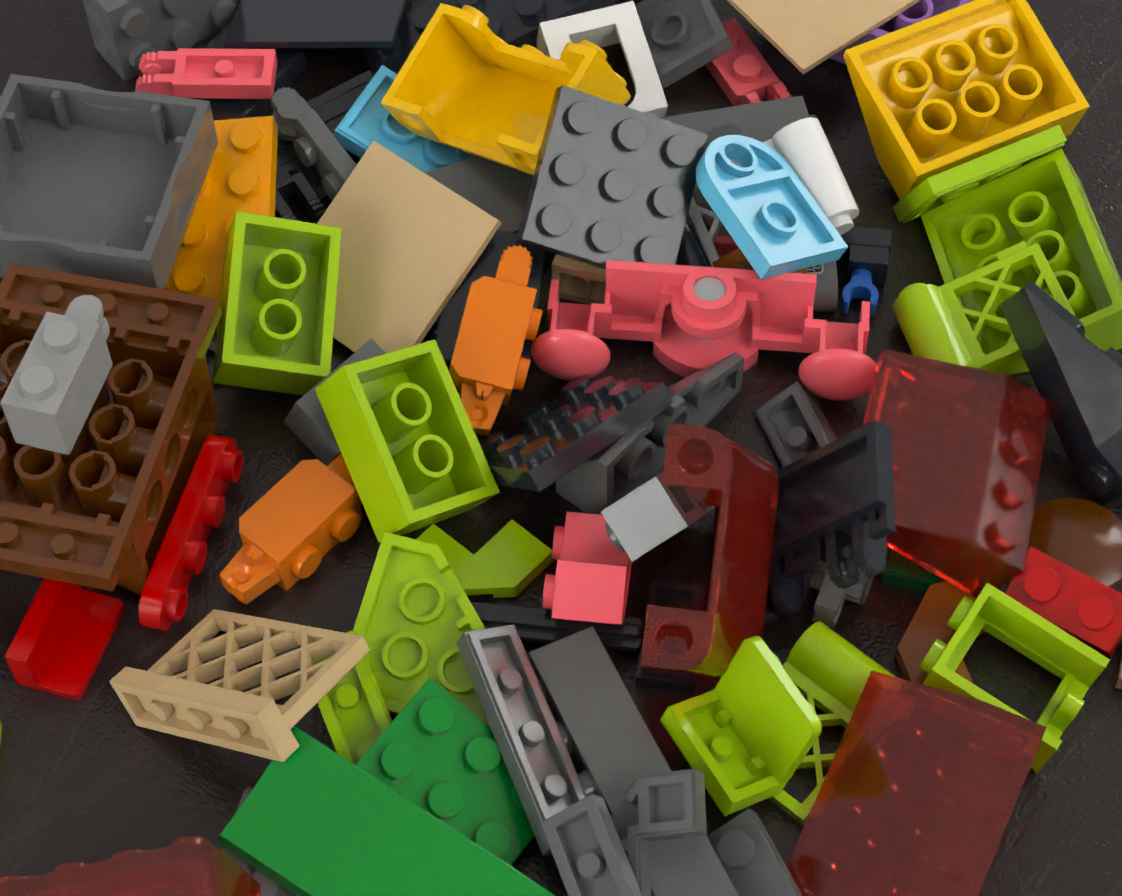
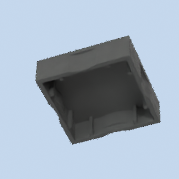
M11 74L0 97V278L4 277L9 264L13 263L165 290L218 145L210 101L140 91L112 92L95 89L81 83Z

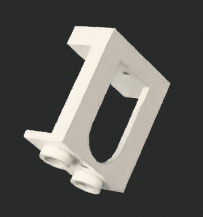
M634 1L549 20L539 24L536 41L537 49L546 56L558 60L561 58V52L565 45L570 42L579 43L580 40H587L599 47L620 43L635 86V98L628 107L658 118L665 117L668 104Z

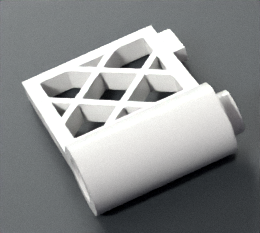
M810 117L793 122L776 132L772 139L763 142L778 152L789 163L840 235L854 227L852 220L859 215V208L817 118ZM728 158L733 164L741 167L736 161ZM697 180L694 189L698 188ZM692 196L688 213L712 267H714L712 262L720 259L715 249L714 241L722 222L715 212L697 206ZM702 217L713 221L709 232Z

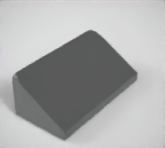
M798 381L754 410L783 467L837 440L814 395Z

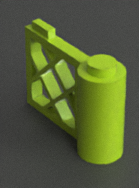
M1024 240L995 253L998 261L939 287L933 284L914 283L900 292L892 306L893 314L929 393L934 398L950 399L970 390L977 383L980 376L1023 358L1007 320L993 316L1002 296L1011 297L1022 289L1008 284L1014 272L1035 263L1040 273L1035 284L1043 291L1047 286L1051 294L1050 296L1075 316L1039 243L1028 247ZM975 289L991 292L983 312L961 307L957 297ZM969 322L977 323L974 330H972ZM987 327L1012 333L1006 346L984 355L979 344Z
M818 621L811 625L798 639L782 667L814 709V705H816L826 713L817 715L822 727L842 725L858 738L846 752L820 754L819 739L817 738L812 746L813 755L805 756L797 768L815 767L817 786L802 804L784 790L780 794L768 798L803 826L811 817L821 824L843 798V792L836 787L879 737L884 736L889 731L895 735L899 734L910 722L917 709V706L911 703L915 693L914 689L824 623ZM822 766H833L823 778Z

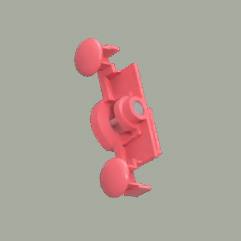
M717 236L714 241L719 258L739 249L731 236ZM607 260L604 304L560 303L559 280L551 279L547 308L548 332L539 335L531 345V355L534 363L546 374L566 381H571L583 375H589L590 378H593L606 369L610 361V351L607 345L599 338L653 342V355L667 369L684 378L735 352L744 357L743 372L758 362L759 349L813 353L801 362L798 369L799 379L803 386L814 395L835 401L851 400L867 394L876 386L880 376V370L876 362L865 355L869 335L870 302L862 301L858 324L826 322V320L813 319L817 274L787 272L761 280L755 270L676 265V263L674 265Z

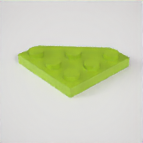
M384 532L353 631L364 637L370 649L366 657L389 714L397 716L430 677L490 727L456 644L463 633L485 629L483 623L439 545Z

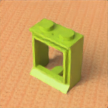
M986 583L975 601L966 595L963 597L946 624L956 632L948 644L937 638L918 667L928 675L917 691V694L922 696L925 693L1027 759L1037 774L1057 751L1062 742L1059 739L1080 711L1085 702L1082 699L1086 692L1106 668L1110 659L994 586ZM981 629L1062 679L1036 723L955 672Z

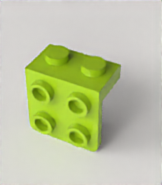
M759 636L747 638L742 642L714 690L668 706L660 719L692 769L704 772L705 788L724 816L780 794L822 731L821 721L814 707L803 697L783 669L779 658L771 652Z

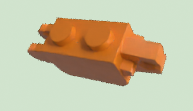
M514 244L513 247L508 246L507 250H503L495 278L483 276L471 283L450 364L449 373L456 390L460 393V399L474 432L480 435L489 436L501 405L508 404L512 389L523 391L530 364V359L521 357L524 340L535 341L543 312L541 309L533 308L537 289L527 287L533 257L530 256L531 252H528L526 247L522 248L521 245L515 246Z
M342 454L328 466L318 459L302 460L239 518V534L243 546L220 573L222 586L239 601L247 605L275 584L287 591L299 579H305L313 574L320 565L322 557L338 542L348 540L356 532L363 519L362 502Z

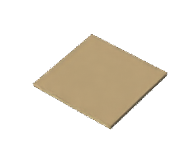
M921 0L727 1L802 74H805Z
M373 140L317 223L342 228L333 337L353 352L359 350L371 339L385 353L420 344L502 222Z

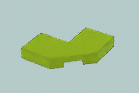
M513 519L475 554L468 551L434 523L416 539L439 545L466 595L493 594V598L516 597L554 561L552 549Z

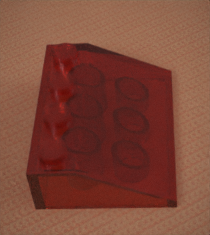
M886 349L880 353L862 426L877 420L892 428L896 532L887 535V547L975 598L979 596L986 583L999 589L1023 572L1051 402L1007 375Z
M871 670L787 865L802 896H980L1041 746L1046 727L987 702Z

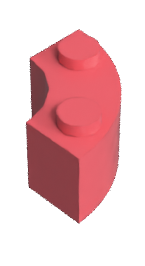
M567 512L565 526H555L552 558L557 559L556 575L546 574L543 609H552V619L622 625L628 599L632 561L626 552L619 550L610 540L606 531V520L602 515Z

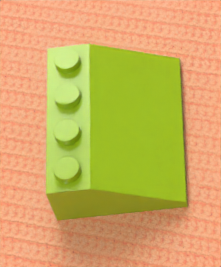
M1062 148L921 214L944 284L998 261L995 253L1024 240L1028 247L1039 243L1076 318L1083 323L1085 337L1105 352L1111 347L1115 350L1122 348V281L1081 181ZM1035 263L1014 272L1008 284L1023 288L1031 281L1036 283L1040 273ZM1046 286V288H1045L1044 291H1045L1048 295H1051L1050 292H1049V290H1048V288H1047V286ZM975 289L957 297L961 307L983 312L991 292ZM1002 296L993 316L1006 319L1000 305L1009 297ZM969 322L972 330H974L977 323ZM987 327L979 344L984 355L1006 346L1012 333ZM1021 358L980 376L979 379L983 380L1029 372L1024 358Z

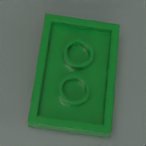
M430 677L356 764L357 767L510 866L534 837L491 728Z

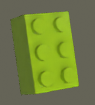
M236 211L226 235L220 295L222 314L217 326L212 383L304 396L330 374L342 228Z
M435 339L345 365L315 388L379 543L384 532L396 535L412 532L433 523L466 513L500 493Z

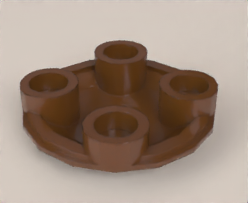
M1073 497L1049 500L1034 509L1022 525L1020 548L1023 557H1025L1031 546L1114 590L1120 585L1122 581V522L1111 510L1091 500Z

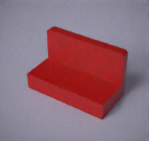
M44 578L4 656L16 683L71 700H81L125 610L122 600L84 590L82 585Z

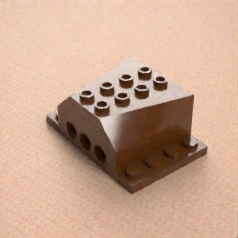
M10 263L0 284V402L46 312L64 315L69 304L75 298L82 295L96 296L102 302L104 309L103 317L107 320L110 328L106 343L113 366L70 455L16 443L0 404V570L108 591H114L117 584L141 595L204 441L210 434H216L221 421L205 357L222 314L219 299Z

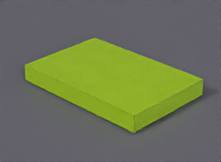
M1060 124L926 178L892 208L899 223L902 221L906 223L920 217L921 214L1065 145L1064 142L1067 139Z

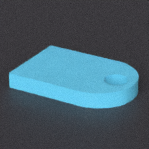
M741 135L719 137L707 147L696 166L698 187L761 280L836 261L848 248L847 244L795 171L778 152L756 139ZM728 158L736 161L741 167L733 164Z

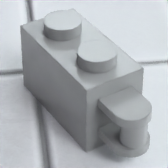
M82 295L75 298L69 304L64 315L46 312L0 402L16 443L70 455L113 366L106 343L110 328L107 320L103 317L104 309L102 302L96 296Z

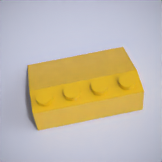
M974 0L847 49L843 55L878 162L900 200L928 177L1060 124L1065 137L1071 135L1090 107L1026 0Z

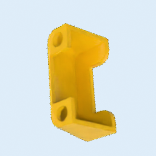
M440 3L382 99L381 104L402 126L421 137L534 175L555 91L558 87L564 85L623 106L630 100L631 96L626 89L627 83L624 78L614 72L606 61L607 54L605 51L590 41L580 40L579 43H567L561 52V58L558 60L546 56L540 50L527 44L522 45L521 48L507 44L492 32L487 26L488 18L474 7L464 5L460 9Z

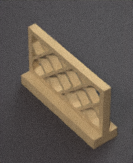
M213 609L150 669L145 671L125 666L109 682L136 726L284 762L300 746L290 729L370 649L364 637L360 635ZM220 631L227 632L226 634L213 638ZM260 639H263V640L260 641V642H257V643H255V644H252V645H250V646H247V647H245V648L240 649V647H243V646H245V645H248V644H250V643H253V642H255V641H258V640H260ZM297 646H301L298 649H295L293 651L276 657L277 654H280ZM225 654V655L222 656V657H219V658H217V659H214V660H212V661H209V662L203 664V662H205V661H207V660H210V659H212V658H215V657H218V656H220V655ZM333 655L330 659L314 665V662ZM262 661V663H260V664H257V665H255V666H252V667H250V668H247V669H245V670H242V671L238 672L239 669H242V668H244V667H247V666H249V665H252V664H254V663H257V662ZM300 668V671L276 680V677ZM187 669V671L174 675L177 672ZM224 676V678H222V679H220V680H217V681L212 682V683H210V684H204V683H207V682H209V681H212V680H214V679H217V678H219V677ZM258 684H261L260 687H257V688L252 689V690H250V691L240 692V691H243V690H245V689H248V688H251V687H253V686H256V685H258ZM294 694L284 705L275 703L276 700Z

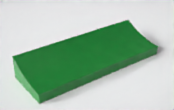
M296 726L291 731L300 746L284 762L271 761L246 800L219 835L218 844L296 896H556Z

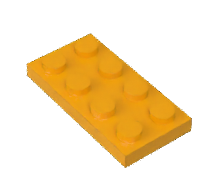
M273 116L214 121L218 145L166 288L176 292L219 299L220 302L226 235L236 211L275 217L278 124Z

